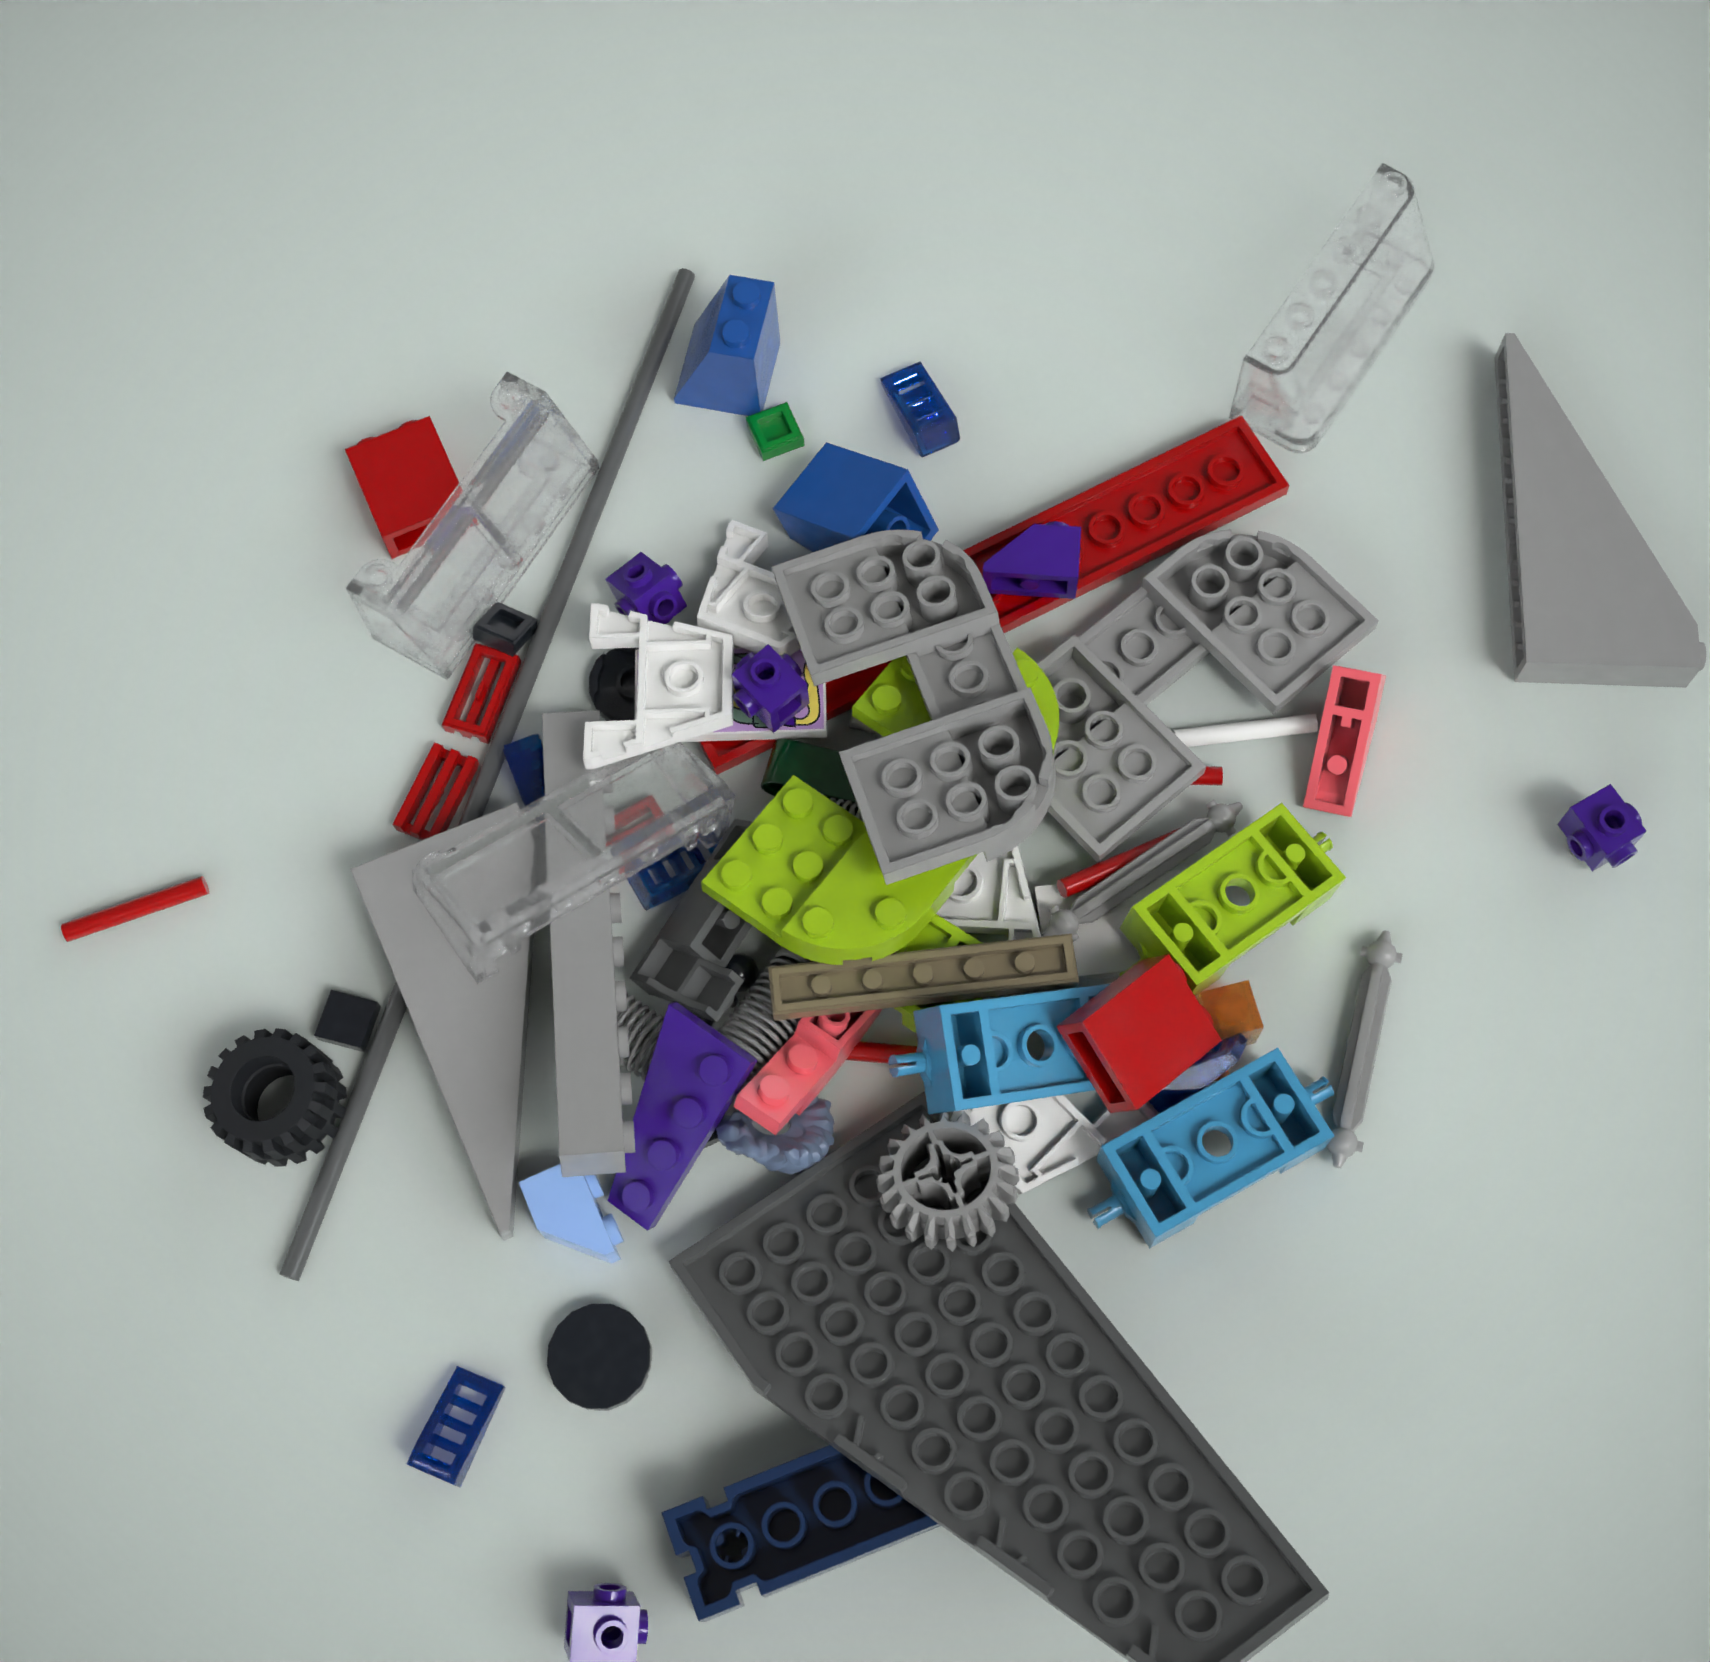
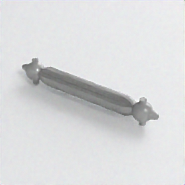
M1213 799L1206 804L1209 809L1206 818L1191 820L1078 896L1070 910H1060L1057 905L1051 908L1049 912L1052 916L1049 926L1042 936L1072 933L1073 942L1080 938L1076 933L1079 924L1095 922L1210 844L1216 832H1226L1228 837L1234 834L1236 830L1233 826L1236 822V816L1243 808L1240 802L1229 805L1217 804Z
M1385 930L1382 931L1377 941L1371 943L1369 947L1362 946L1361 956L1367 957L1370 966L1361 975L1332 1113L1336 1129L1332 1131L1334 1137L1327 1147L1332 1154L1333 1167L1341 1168L1347 1157L1352 1156L1355 1151L1362 1152L1364 1142L1357 1140L1354 1131L1363 1122L1392 982L1388 968L1394 962L1401 963L1402 953L1396 952L1395 947L1391 943L1390 932Z

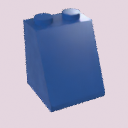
M735 275L728 276L694 324L674 396L675 404L744 416H751L763 411L780 347L774 282Z
M827 442L773 507L776 516L790 539L811 552H816L863 535L886 530L921 531L923 539L929 541L939 531L908 469Z

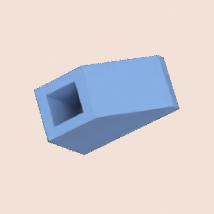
M558 1164L518 1182L537 1230L545 1239L611 1264L621 1260L615 1245L624 1242L613 1214L610 1213L603 1217L596 1199L604 1195L597 1175L562 1177L561 1165Z

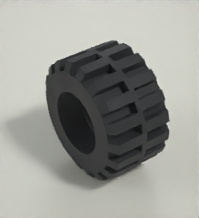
M276 1028L273 1034L266 1029L256 1030L252 1040L245 1035L234 1040L237 1048L232 1052L225 1048L218 1055L223 1061L218 1068L211 1066L207 1076L213 1080L212 1086H204L203 1098L211 1102L210 1105L203 1109L206 1119L214 1123L210 1127L216 1136L223 1139L225 1144L264 1165L269 1162L275 1167L286 1166L288 1159L298 1164L307 1160V1151L311 1150L318 1154L325 1148L321 1141L326 1135L334 1138L338 1128L333 1124L336 1118L343 1119L346 1108L339 1103V1100L347 1098V1089L339 1082L344 1078L340 1069L332 1063V1059L307 1039L297 1033L292 1035L286 1029ZM293 1075L295 1082L294 1093L287 1107L277 1116L259 1121L257 1109L263 1091L276 1079Z

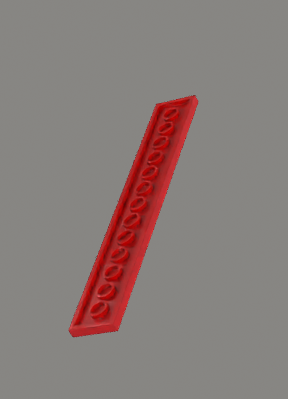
M1241 415L963 551L973 560L983 577L984 562L1033 524H1046L1057 521L1066 523L1069 526L1081 527L1079 576L1075 597L1077 598L1286 495L1290 485ZM990 594L998 611L999 623L1003 633L1013 630L1073 600L1068 598ZM891 661L826 682L827 721L852 709L856 701ZM777 739L700 741L698 743L715 774L718 775L771 749L774 741Z

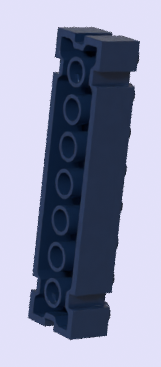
M830 1445L723 1487L728 1501L712 1508L709 1501L701 1496L661 1512L676 1556L685 1558L691 1555L696 1572L683 1578L699 1622H707L745 1606L740 1592L758 1586L761 1596L766 1598L941 1526ZM736 1532V1537L739 1539H743L746 1536L748 1540V1546L741 1550L742 1559L733 1563V1558L729 1555L725 1559L721 1555V1549L728 1545L727 1535Z

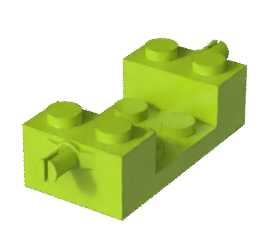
M1280 803L1132 906L1119 929L1138 951L1139 961L1169 954L1172 960L1183 969L1187 978V984L1196 996L1219 980L1229 965L1289 922L1294 926L1327 902L1346 877L1326 855V852L1333 848L1330 838L1324 841L1327 834L1318 832L1312 838L1284 804ZM1238 886L1243 888L1249 896L1250 903L1246 906L1233 904L1226 896V887ZM1135 964L1127 968L1125 971L1120 972V976L1123 975L1130 968H1132Z

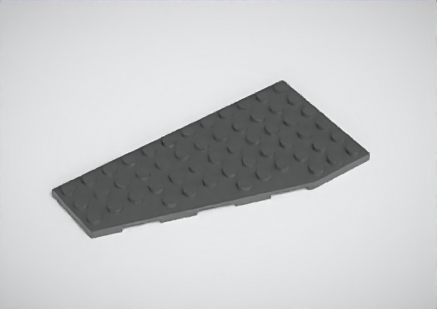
M925 1091L669 1261L673 1272L757 1393L1127 1661L1247 1662L1328 1599L1329 1591L1016 1204L1007 1205L1010 1214L1007 1222L993 1220L996 1229L993 1237L979 1230L976 1232L977 1243L974 1247L969 1245L966 1238L963 1237L956 1239L957 1246L953 1252L947 1248L945 1239H939L937 1245L931 1250L925 1244L924 1234L914 1242H911L906 1237V1227L897 1230L893 1227L890 1220L891 1213H886L882 1209L880 1202L882 1193L878 1191L876 1183L878 1175L883 1174L879 1167L880 1156L890 1155L887 1147L889 1138L904 1141L901 1132L904 1124L915 1130L921 1128L919 1119L922 1114L930 1119V1123L939 1122L941 1113L928 1114ZM951 1151L956 1154H964L963 1152ZM930 1157L924 1159L915 1167L909 1179L915 1178L914 1172L926 1167ZM940 1167L943 1183L949 1182L952 1192L956 1193L953 1177L947 1178L944 1169ZM989 1179L980 1182L981 1188L975 1189L967 1196L966 1204L974 1201L983 1192ZM942 1206L929 1207L937 1210H947Z

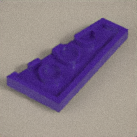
M677 1002L668 1005L632 1120L634 1122L635 1153H625L626 1173H616L607 1200L647 1231L657 1225L758 1061Z

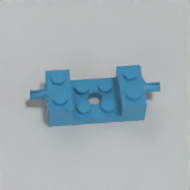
M1110 984L939 1005L913 1011L918 1040L917 1052L891 1055L888 1061L889 1065L907 1063L908 1066L891 1068L889 1071L894 1078L920 1073L924 1082L928 1114L1093 1091L1095 1088L1056 1026ZM1032 1032L1039 1034L1044 1041V1054L1039 1060L1032 1058L1027 1050V1039Z
M1279 1048L1270 1051L1102 1145L1096 1160L1110 1182L1113 1196L1088 1208L1089 1217L1091 1219L1094 1218L1093 1223L1099 1229L1102 1225L1124 1214L1125 1217L1136 1225L1149 1249L1194 1224L1199 1215L1276 1171L1282 1174L1324 1150L1333 1139L1334 1134L1315 1105L1334 1096L1332 1086L1326 1087L1329 1081L1322 1076L1317 1081L1303 1087ZM1212 1130L1224 1133L1231 1144L1230 1152L1220 1157L1209 1154L1202 1144L1203 1135Z

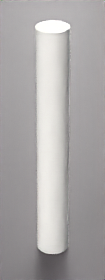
M1313 713L1173 730V733L1187 747L1314 733L1318 731V721L1316 714Z

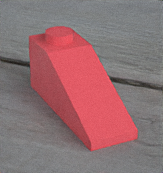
M1333 665L1303 807L1352 817L1377 721L1386 675Z

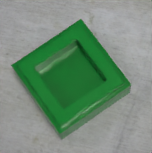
M787 402L746 417L747 427L763 461L805 446L802 432Z

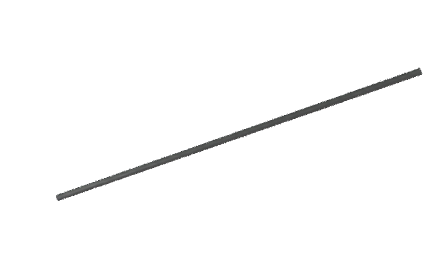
M682 268L678 271L458 826L483 816L695 279V274L688 269ZM395 982L346 1105L344 1118L340 1120L338 1131L333 1138L279 1275L295 1281L300 1280L407 1009L397 982Z

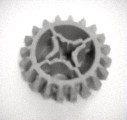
M965 1111L958 1117L957 1121H950L948 1113H941L939 1122L930 1123V1119L922 1114L919 1119L921 1128L917 1130L904 1124L901 1130L904 1141L889 1138L887 1147L890 1155L880 1156L879 1167L883 1174L878 1175L876 1179L878 1191L882 1193V1197H880L882 1209L886 1213H891L890 1220L896 1230L906 1227V1237L911 1242H914L924 1234L925 1244L931 1250L937 1245L939 1239H945L947 1248L953 1252L957 1246L956 1239L963 1237L966 1238L969 1245L974 1247L977 1243L976 1232L979 1230L993 1237V1234L996 1232L993 1220L1007 1222L1010 1216L1007 1205L1015 1204L1018 1198L1017 1189L1014 1187L1019 1182L1018 1168L1013 1166L1015 1155L1011 1147H1004V1136L1000 1133V1130L989 1133V1124L984 1118L970 1126V1117ZM951 1151L963 1152L964 1154H956ZM930 1157L926 1167L914 1172L915 1178L909 1179L915 1167L924 1159ZM940 1167L944 1169L947 1178L953 1177L956 1193L952 1192L949 1182L943 1183ZM989 1179L983 1192L974 1201L966 1204L967 1196L975 1189L981 1188L980 1182ZM942 1206L947 1210H937L929 1207Z

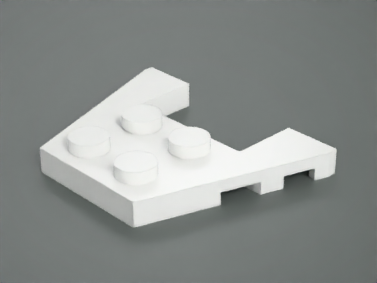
M731 520L726 529L727 538L725 544L720 547L717 556L718 564L714 576H710L697 614V627L733 635L734 645L758 653L769 644L780 656L784 653L790 656L798 651L800 646L774 574L753 565L768 547V534L762 530Z
M591 603L589 632L591 648H639L636 719L585 722L583 761L586 769L599 768L733 726L732 696L734 695V684L731 675L734 672L733 635L676 621L673 626L649 621L646 614L630 611L627 616L610 612L608 605Z
M1019 845L988 862L984 853H979L955 882L953 893L936 913L966 933L1009 935L1008 940L1042 937Z
M1035 992L1021 993V994H1012V995H1008V997H1009V996L1032 994V993H1035ZM1064 1095L953 1111L949 1118L950 1121H957L958 1117L965 1111L970 1117V1126L984 1118L989 1124V1133L1000 1130V1133L1004 1136V1147H1011L1015 1155L1013 1166L1018 1168L1019 1182L1014 1187L1017 1189L1018 1194H1023L1097 1156L1102 1145L1151 1119L1156 1114L1146 1104L1135 1111L1110 1113L1106 1108L1091 1123Z

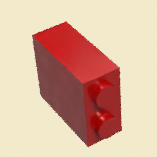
M430 416L420 420L407 421L395 430L377 437L362 439L356 445L345 449L392 559L477 525Z
M1169 954L1139 961L1056 1026L1110 1113L1138 1110L1222 1041L1213 1026V1019L1210 1013L1199 1004L1187 984V978L1183 969L1172 960Z

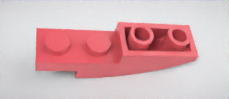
M882 1009L801 1018L795 1034L737 1094L734 1107L776 1136L795 1113L800 1116L848 1058L853 1048L863 1038Z

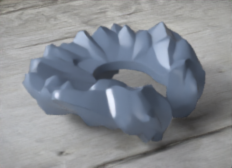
M816 1096L800 1116L795 1113L788 1121L790 1129L776 1136L758 1131L752 1125L753 1120L738 1110V1112H733L730 1116H723L716 1127L718 1140L727 1150L734 1152L736 1155L743 1154L748 1158H752L755 1162L764 1165L769 1171L778 1170L790 1175L798 1173L821 1161L822 1157H825L828 1153L829 1147L834 1144L832 1135L835 1123L830 1113L831 1102Z

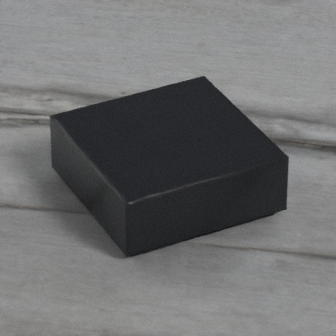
M497 601L473 626V639L513 657L534 635L538 619Z
M331 990L314 1036L320 1041L365 1053L381 1006L373 1000Z

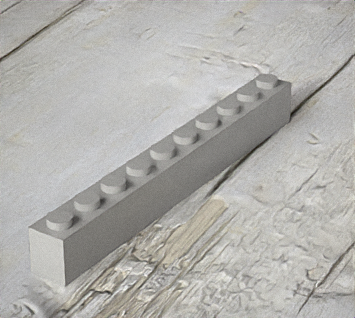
M600 710L542 713L558 1137L562 1177L626 1173L625 1153H635L634 1122L623 1121L622 1105L632 1104L631 1073L620 1074L619 1059L630 1057L628 1026L618 1027L617 1012L627 1011L625 981H615L614 967L624 966L623 936L613 937L612 923H622L620 893H610L609 880H619L618 851H608L607 839L617 838L615 809H605V798L614 797L613 768L603 769L602 766L595 769H586L583 761L585 722L600 721Z

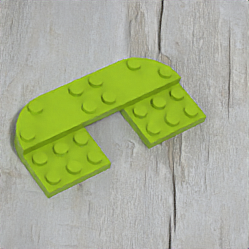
M1017 647L1012 654L1027 688L1030 687L1047 725L1054 755L1059 731V707L1054 689L1038 664ZM906 656L892 660L852 706V716L883 737L931 721ZM793 775L701 881V887L703 892L790 952L819 963L843 965V960H857L871 957L872 961L879 960L897 952L910 943L926 927L954 891L955 882L978 854L886 885L864 822Z

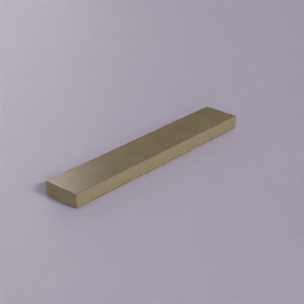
M1072 933L900 952L872 961L871 957L843 960V965L809 962L768 967L774 1021L1075 988L1079 984Z

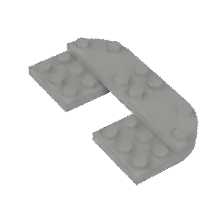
M1231 529L1208 533L1188 542L1143 578L1142 586L1090 629L1080 637L1073 634L1038 663V666L1043 670L1054 689L1059 707V731L1053 755L1056 782L1053 798L1047 811L1099 863L1202 776L1206 769V765L1147 707L1150 702L1211 653L1274 715L1376 628L1379 620L1310 555L1292 542L1279 536L1258 531L1257 536L1231 534Z
M886 530L863 535L772 566L776 583L814 686L906 656L931 719L929 722L839 752L842 765L886 885L981 852L984 853L988 862L1011 851L1031 835L1046 815L1054 794L1056 771L1051 737L1030 687L1027 688L1000 626L998 611L985 581L973 560L962 549L948 540H945L942 545L923 539L921 531Z

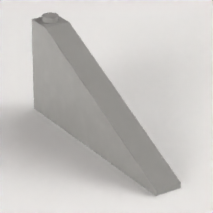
M1505 333L1494 361L1514 682L1686 688L1696 674L1703 670L1706 662V647L1703 642H1699L1698 624L1515 333Z
M518 802L350 869L503 1241L513 1237L539 869L536 844L543 841L533 815L524 817Z

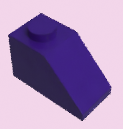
M1057 521L1030 526L984 562L983 579L989 593L1075 599L1079 576L1081 527L1069 526L1066 523Z

